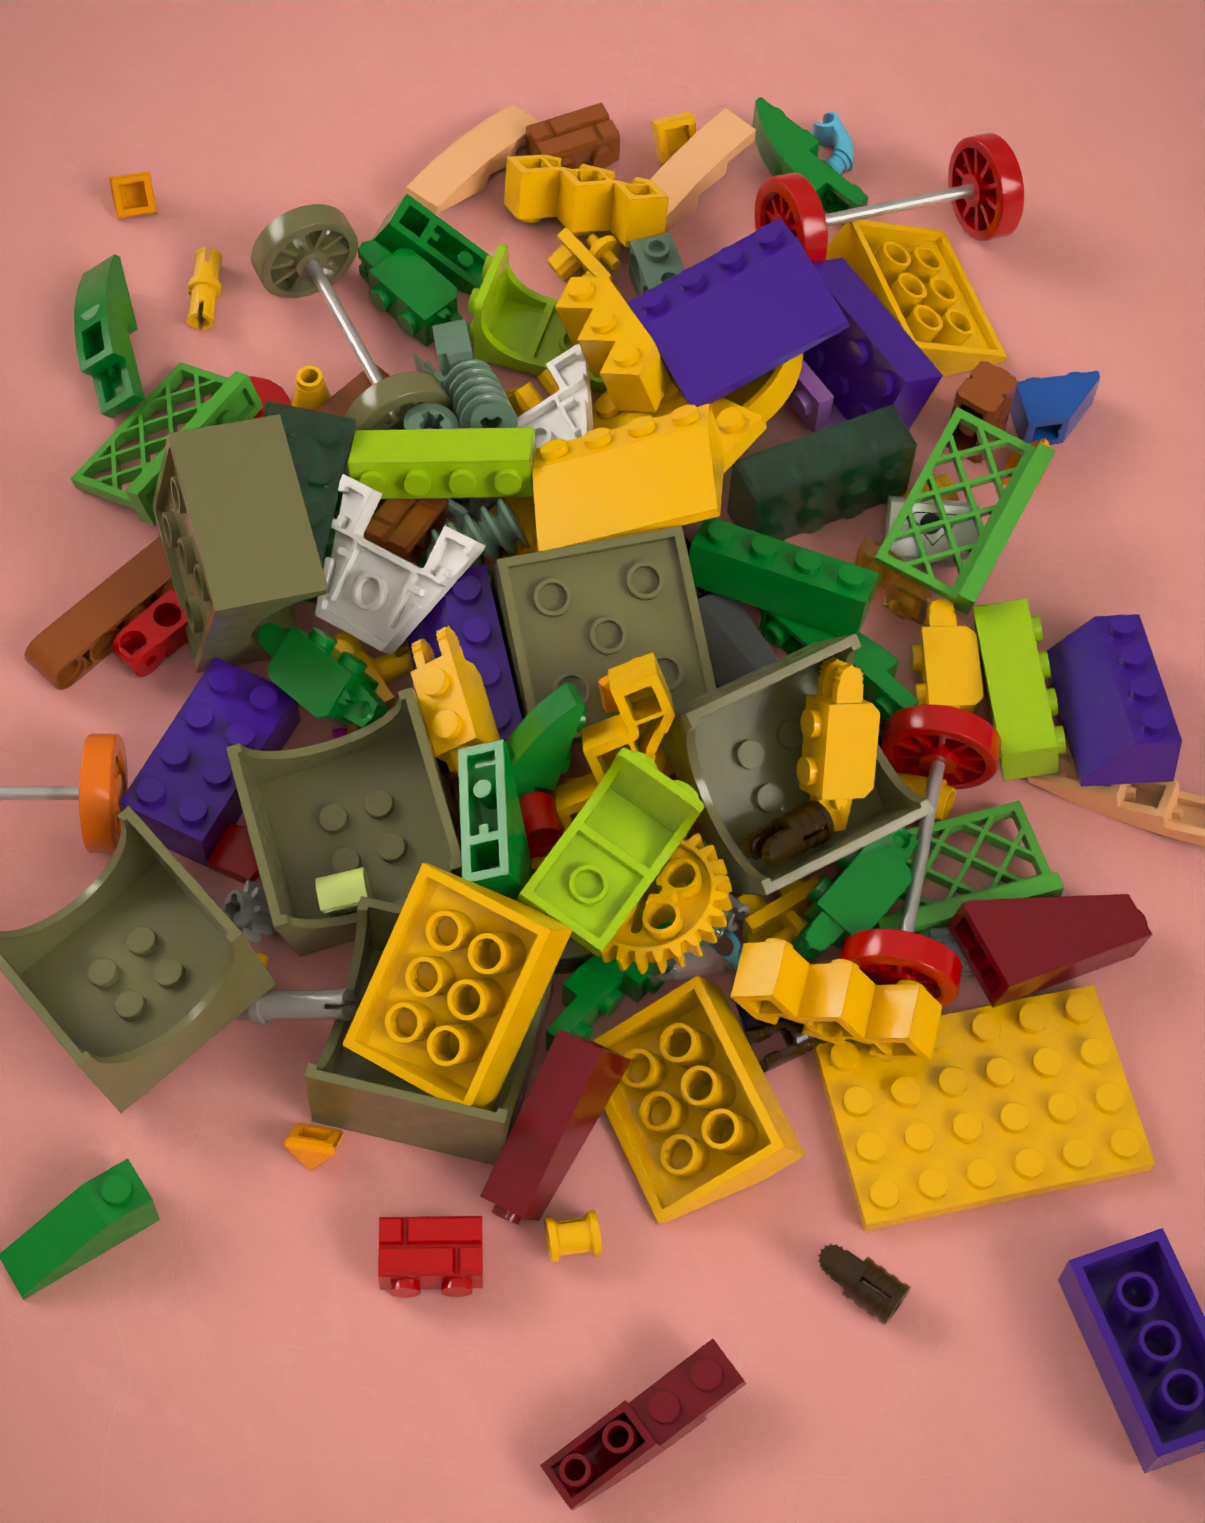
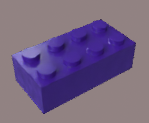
M843 258L825 260V262H812L847 318L850 327L803 352V360L834 396L833 404L868 446L904 438L943 375Z
M214 657L119 802L121 812L130 806L167 849L208 867L207 860L230 823L236 824L243 813L226 747L240 743L246 748L253 750H282L300 722L298 702L275 683Z
M1161 1228L1069 1260L1058 1278V1282L1144 1474L1205 1452V1316L1164 1229Z

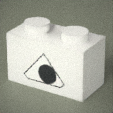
M888 496L884 540L908 497ZM933 499L916 503L912 508L917 527L940 520ZM941 499L948 518L970 512L967 501ZM976 502L977 508L981 509L979 504ZM907 519L900 531L910 529ZM973 520L951 526L957 547L975 543L979 537ZM943 528L920 534L927 556L950 550ZM913 536L895 541L888 552L889 555H894L895 558L903 562L920 558ZM970 552L960 555L963 565ZM953 557L937 562L938 565L956 567Z

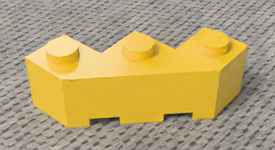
M550 155L507 157L504 205L522 222L537 223L542 218L557 217L574 235L590 236L595 231H611L629 249L630 241L665 233L669 196L652 180L636 177L633 179V184L615 180V171L587 164L580 165L579 169L562 167V158Z
M571 277L555 308L572 345L579 343L593 376L602 377L617 411L656 412L671 379L655 342L609 278Z
M654 652L608 669L610 691L620 714L587 726L581 731L583 752L592 773L555 787L556 810L565 830H567L591 797L622 748H627L632 752L640 751L649 756L653 761L655 760V753L664 734H667L674 720L675 712L671 692Z
M768 938L764 942L743 943L730 996L757 1020L776 1025L779 1017L804 1024L802 1034L840 1046L843 1045L845 1039L855 1040L870 1045L869 1055L885 1060H931L942 1005L918 982L900 980L894 985H876L860 970L856 963L845 959H834L831 963L809 964L793 949L791 943L778 938Z

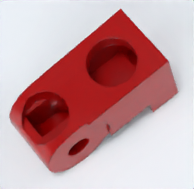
M170 588L125 626L113 641L111 647L113 654L139 677L153 672L165 657L168 658L185 643L188 644L185 633V625L188 624L185 608L181 610L176 593Z

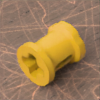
M595 1210L587 1211L584 1217L557 1221L552 1216L544 1217L545 1239L550 1263L559 1262L561 1256L591 1252L593 1257L601 1256V1233Z

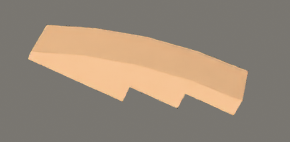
M514 104L484 120L448 147L406 187L404 194H408L424 207L438 214L485 190L489 175L506 167L507 157L515 156L517 149L526 145V126L541 121Z
M723 109L696 132L650 179L669 196L665 233L698 207V196L726 175L727 163L755 141L756 129L729 109Z
M1067 745L1066 753L1059 754V773L1027 777L1028 782L1114 820L1162 836L1205 847V796L1180 791L1179 782L1176 779L1169 782L1080 786L1072 755Z

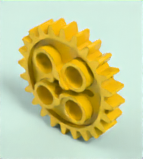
M697 833L688 840L685 836L667 861V865L659 872L601 953L604 963L607 964L616 957L620 970L625 971L635 961L640 974L644 975L649 964L656 962L659 971L665 973L667 960L674 959L682 968L685 966L684 953L690 951L692 954L701 957L703 954L699 943L702 940L714 944L717 942L712 927L727 926V921L722 911L732 909L731 899L728 894L732 891L729 876H726L728 873L723 859H718L713 845L704 847L700 834ZM692 881V883L686 887H676L681 882ZM673 922L668 928L656 929L662 923Z

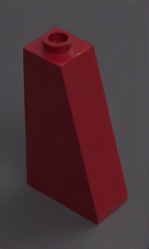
M1129 894L970 900L962 903L947 924L950 933L993 1008L1133 957L1153 935L1148 927L1146 917L1137 909Z
M561 1029L558 1030L480 1197L495 1204L492 1209L495 1215L517 1225L520 1224L522 1219L536 1221L541 1219L626 1072L631 1059L585 1037Z

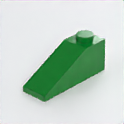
M408 194L386 215L372 238V241L380 242V245H383L391 253H394L399 248L413 249L456 286L457 291L471 295L474 288L480 289L483 283L482 270L489 254Z
M502 739L458 749L462 878L513 900H518L519 893L531 878L530 851L507 743Z
M127 1158L77 1188L0 1253V1260L24 1300L160 1219L152 1197Z

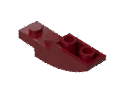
M712 1338L629 1403L626 1400L540 1466L570 1510L573 1511L614 1486L707 1420L705 1416L747 1383Z

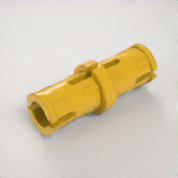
M206 247L199 248L195 253L194 276L188 282V294L191 296L187 316V324L195 330H199L200 316L204 318L203 330H209L214 326L215 303L220 298L222 285L218 281L222 254L215 248L210 249L208 262L205 260Z

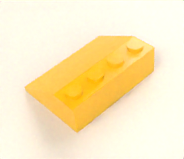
M858 220L845 223L829 243L826 260L843 258L941 372L942 377L974 370L980 361H987L995 365L1006 360L1007 355L944 231Z
M710 404L698 407L695 405H684L668 415L656 418L650 416L638 417L630 421L626 426L610 430L605 427L596 428L587 432L583 437L568 441L554 439L537 448L532 467L538 552L683 526L719 517L725 450Z
M422 863L342 1045L435 1098L491 1111L573 929L528 905L431 864Z
M697 975L593 1040L631 1059L626 1072L604 1110L659 1224H665L762 1182L805 1156L720 986Z

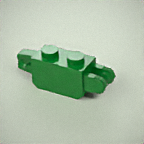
M370 239V241L362 242L358 248V257L362 262L359 265V272L362 279H365L369 284V298L379 311H386L398 322V325L406 335L416 337L427 347L434 341L432 326L463 319L458 313L457 287L413 249L399 248L394 253H391L383 245L381 246L380 242L377 243L376 240L372 241Z
M271 621L266 622V624L259 628L258 637L256 638L258 639V644L273 657L268 665L269 679L318 719L331 720L343 726L355 723L365 727L386 714L389 707L375 692L379 683L364 672L367 664L351 653L345 651L341 653L335 648L337 640L315 627L311 632L295 627L283 628L281 625Z
M902 827L838 859L835 864L841 870L831 880L825 875L807 894L806 897L812 903L801 916L808 923L799 932L798 936L795 937V941L792 942L794 944L793 949L807 962L809 960L813 961L820 953L822 954L829 949L832 944L836 948H841L842 943L849 936L872 929L912 882L911 870L906 865V862L918 844V839L909 833L905 827Z

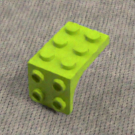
M499 244L494 257L487 256L482 270L483 283L480 289L474 288L472 290L468 303V313L473 314L469 335L470 339L474 341V356L477 360L539 376L548 369L546 365L548 362L575 345H572L555 308L559 300L539 294L525 286L514 275L510 267L509 246ZM589 367L591 390L604 393L606 386L602 377H594Z
M622 748L616 755L609 770L591 797L517 897L523 904L572 928L570 937L597 957L604 951L705 807L699 799L698 793L690 785L680 780H671L657 770L656 763L649 756L640 751L632 752L627 748Z

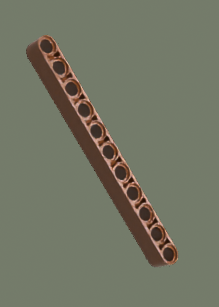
M377 366L383 379L390 376L382 368ZM364 370L285 434L301 490L338 465V459L342 456L349 457L351 446L343 432V421L348 409L356 398L372 386ZM161 537L156 538L30 642L26 648L24 659L56 689L64 690L69 688L112 653L113 641L125 626L170 588L174 591Z

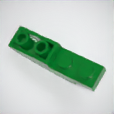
M762 97L755 101L752 125L756 129L755 142L771 176L792 172L801 174L812 184L819 196L823 210L828 214L867 206L868 196L863 193L860 187L851 184L838 174L829 163L818 158L820 142L815 139L812 133L802 129L789 119L781 109L772 106Z
M115 254L83 273L78 285L74 308V333L80 370L82 373L93 377L101 414L110 418H115L145 400L129 336L137 331L138 328L120 256Z
M762 609L759 630L771 646L781 648L787 655L814 642L841 637L829 631ZM859 632L858 639L862 647L858 648L855 653L854 667L861 668V672L864 673L862 676L864 678L862 680V684H864L863 699L873 703L880 712V718L885 721L901 709L918 705L919 699L895 679L899 660L879 644Z
M566 682L548 695L524 718L506 741L519 799L526 794L538 792V788L555 790L560 774H565L569 768L571 761L570 746L575 733L582 731L587 716V707L583 703L575 684Z
M673 922L662 923L656 929L668 928ZM691 952L684 953V958L686 959ZM594 954L562 984V1004L567 1008L546 1030V1050L549 1051L559 1029L590 1039L594 1031L592 1026L602 1015L606 1017L611 1016L621 1004L624 995H627L638 1004L648 991L655 994L668 979L670 974L668 969L675 960H667L665 973H661L656 962L649 964L646 973L642 975L635 961L625 971H621L616 957L606 964L603 962L601 955L597 957Z

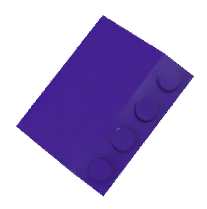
M781 218L762 226L752 234L730 246L724 247L716 254L683 270L678 275L627 302L655 342L671 381L687 404L695 405L696 407L719 400L850 327L847 318L802 245Z

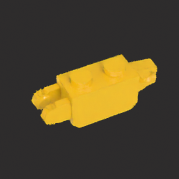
M940 597V599L931 601V604H929L928 616L924 621V627H921L918 643L911 644L910 670L911 672H918L919 683L914 684L913 695L919 699L918 705H946L966 710L978 716L979 706L983 701L984 694L977 634L967 626H957L956 613H954L955 608H953L954 604Z
M450 626L436 631L441 657L437 659L434 657L433 649L424 638L411 644L417 669L410 673L436 758L446 762L450 772H457L459 777L458 749L498 741L500 737L481 674L473 663L464 658L458 637Z
M832 657L827 661H823V665H820L821 670H819L817 694H806V706L800 720L803 743L802 756L797 763V777L799 789L809 793L810 800L820 802L828 810L833 820L834 831L846 830L852 799L865 798L874 788L880 712L873 703L863 699L864 684H862V680L864 678L862 676L864 673L861 672V668L854 667L849 663L846 664V662Z

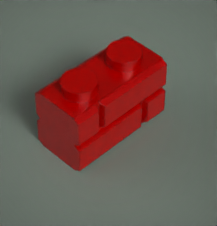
M379 1217L378 1279L380 1290H389L390 1295L400 1298L418 1296L421 1293V1289H441V1293L445 1296L464 1297L472 1294V1288H483V1217Z

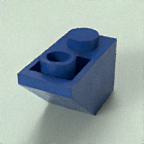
M1099 371L1070 372L1062 376L1032 377L1024 381H1018L1010 410L1018 438L1026 443L1045 438L1049 445L1063 443L1093 403L1101 378Z

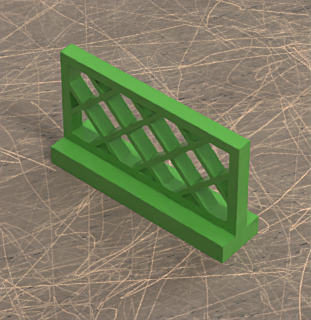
M180 362L71 477V481L77 489L136 510L143 522L155 526L157 522L152 504L167 436L149 441L148 435L168 428L169 433L178 432L177 425L183 423L187 424L180 431L253 419L264 406L248 375L235 371L227 378ZM185 379L193 381L195 386L174 392ZM215 393L207 402H205L204 396ZM196 399V406L176 412V405ZM167 409V415L147 421L153 413ZM140 438L139 445L120 451L126 442ZM160 452V453L150 462V455ZM141 458V465L121 471V464ZM112 467L111 475L93 479L99 471ZM132 482L125 491L122 490L123 484Z
M956 407L874 561L954 603L953 608L968 615L1055 450L1040 442L1036 448ZM959 423L976 432L980 443L979 446L961 451L957 450L953 433ZM987 438L993 440L994 442L988 443ZM948 445L950 454L941 456L945 447ZM1007 447L1022 455L1016 467L998 472L991 451ZM983 453L990 474L968 480L961 459ZM953 462L960 483L938 489L932 471L935 466ZM1011 477L1004 489L1001 480ZM927 482L930 491L921 493ZM993 482L999 498L997 504L978 509L971 488ZM963 491L970 512L948 518L941 496ZM933 499L940 520L917 527L912 512L913 506L916 503ZM990 515L987 523L983 526L981 517ZM907 519L910 529L900 531ZM973 520L979 536L977 541L957 547L951 526ZM943 528L950 550L927 556L920 534ZM913 536L920 558L903 562L889 555L888 552L895 541ZM970 552L965 564L963 565L960 555ZM953 557L958 577L952 587L935 579L930 563ZM923 566L924 572L916 569V567Z
M1020 800L934 822L930 849H933L927 861L924 880L928 879L950 891L944 900L937 902L920 897L914 933L927 936L938 942L953 938L947 924L962 903L970 900L1061 897L1064 886L1058 873H1051ZM1013 818L1019 832L1014 842L990 832L989 830L993 823ZM919 827L907 829V831L917 838ZM962 831L978 839L970 854L945 843L949 834ZM983 841L1008 852L1000 868L975 857ZM1021 841H1023L1025 847L1020 846ZM939 853L964 864L956 880L931 869ZM1015 855L1032 863L1037 875L1022 879L1006 870ZM909 858L906 865L911 870L913 860ZM971 867L993 877L994 880L990 888L976 890L963 884L962 881L968 869ZM906 889L899 896V899L905 901L906 898ZM904 905L899 912L884 915L872 929L900 930Z

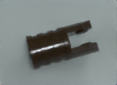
M810 800L774 818L768 824L756 829L755 832L752 831L746 838H743L740 849L747 858L757 860L758 858L762 859L763 856V861H766V864L779 865L780 862L783 863L829 840L834 833L833 820L828 810L820 802Z
M779 1017L776 1025L765 1023L745 1032L749 1044L765 1041L771 1035L781 1031L783 1039L788 1046L781 1051H774L764 1056L763 1060L759 1061L764 1073L804 1055L806 1051L813 1050L819 1044H825L827 1041L802 1034L804 1024Z
M831 1243L829 1246L825 1245L824 1249H820L821 1254H818L820 1257L818 1262L821 1263L820 1267L823 1268L822 1271L826 1275H830L832 1280L845 1288L842 1295L854 1301V1304L860 1308L862 1307L869 1315L879 1319V1322L886 1325L906 1298L911 1287L901 1282L894 1274L888 1273L881 1265L879 1266L874 1263L875 1261L870 1257L862 1261L850 1251L844 1250L843 1246L839 1247L837 1244L832 1245ZM866 1281L872 1287H874L882 1294H884L886 1297L891 1299V1301L889 1302L884 1297L876 1293L874 1290H872L870 1287H868L862 1282Z

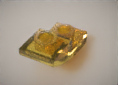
M866 535L857 549L854 565L882 574L880 587L886 589L883 605L891 609L898 617L910 619L923 625L927 618V610L932 594L925 587L876 563L874 559L882 544ZM891 550L888 552L889 555L903 561Z

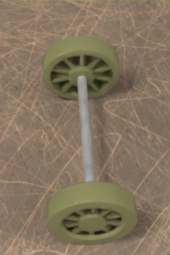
M325 204L305 205L280 215L265 227L252 248L251 263L264 288L275 296L299 298L320 291L372 386L360 394L352 403L343 421V432L350 446H352L355 430H404V416L409 409L418 404L436 403L448 408L453 413L451 399L439 379L432 374L411 371L395 374L383 379L331 286L345 274L353 263L358 251L357 236L344 213L336 207Z

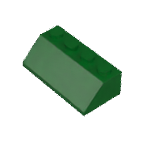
M716 518L703 520L691 544L689 553L692 576L696 587L840 636L856 634L858 637L883 577L878 572Z

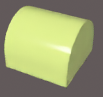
M364 867L318 877L315 880L320 911L329 917L357 912L361 896L374 899L370 881Z

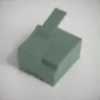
M466 319L432 326L440 371H435L430 361L423 362L417 354H413L416 369L419 372L434 375L439 379L443 387L446 376L452 367L462 361L475 359Z

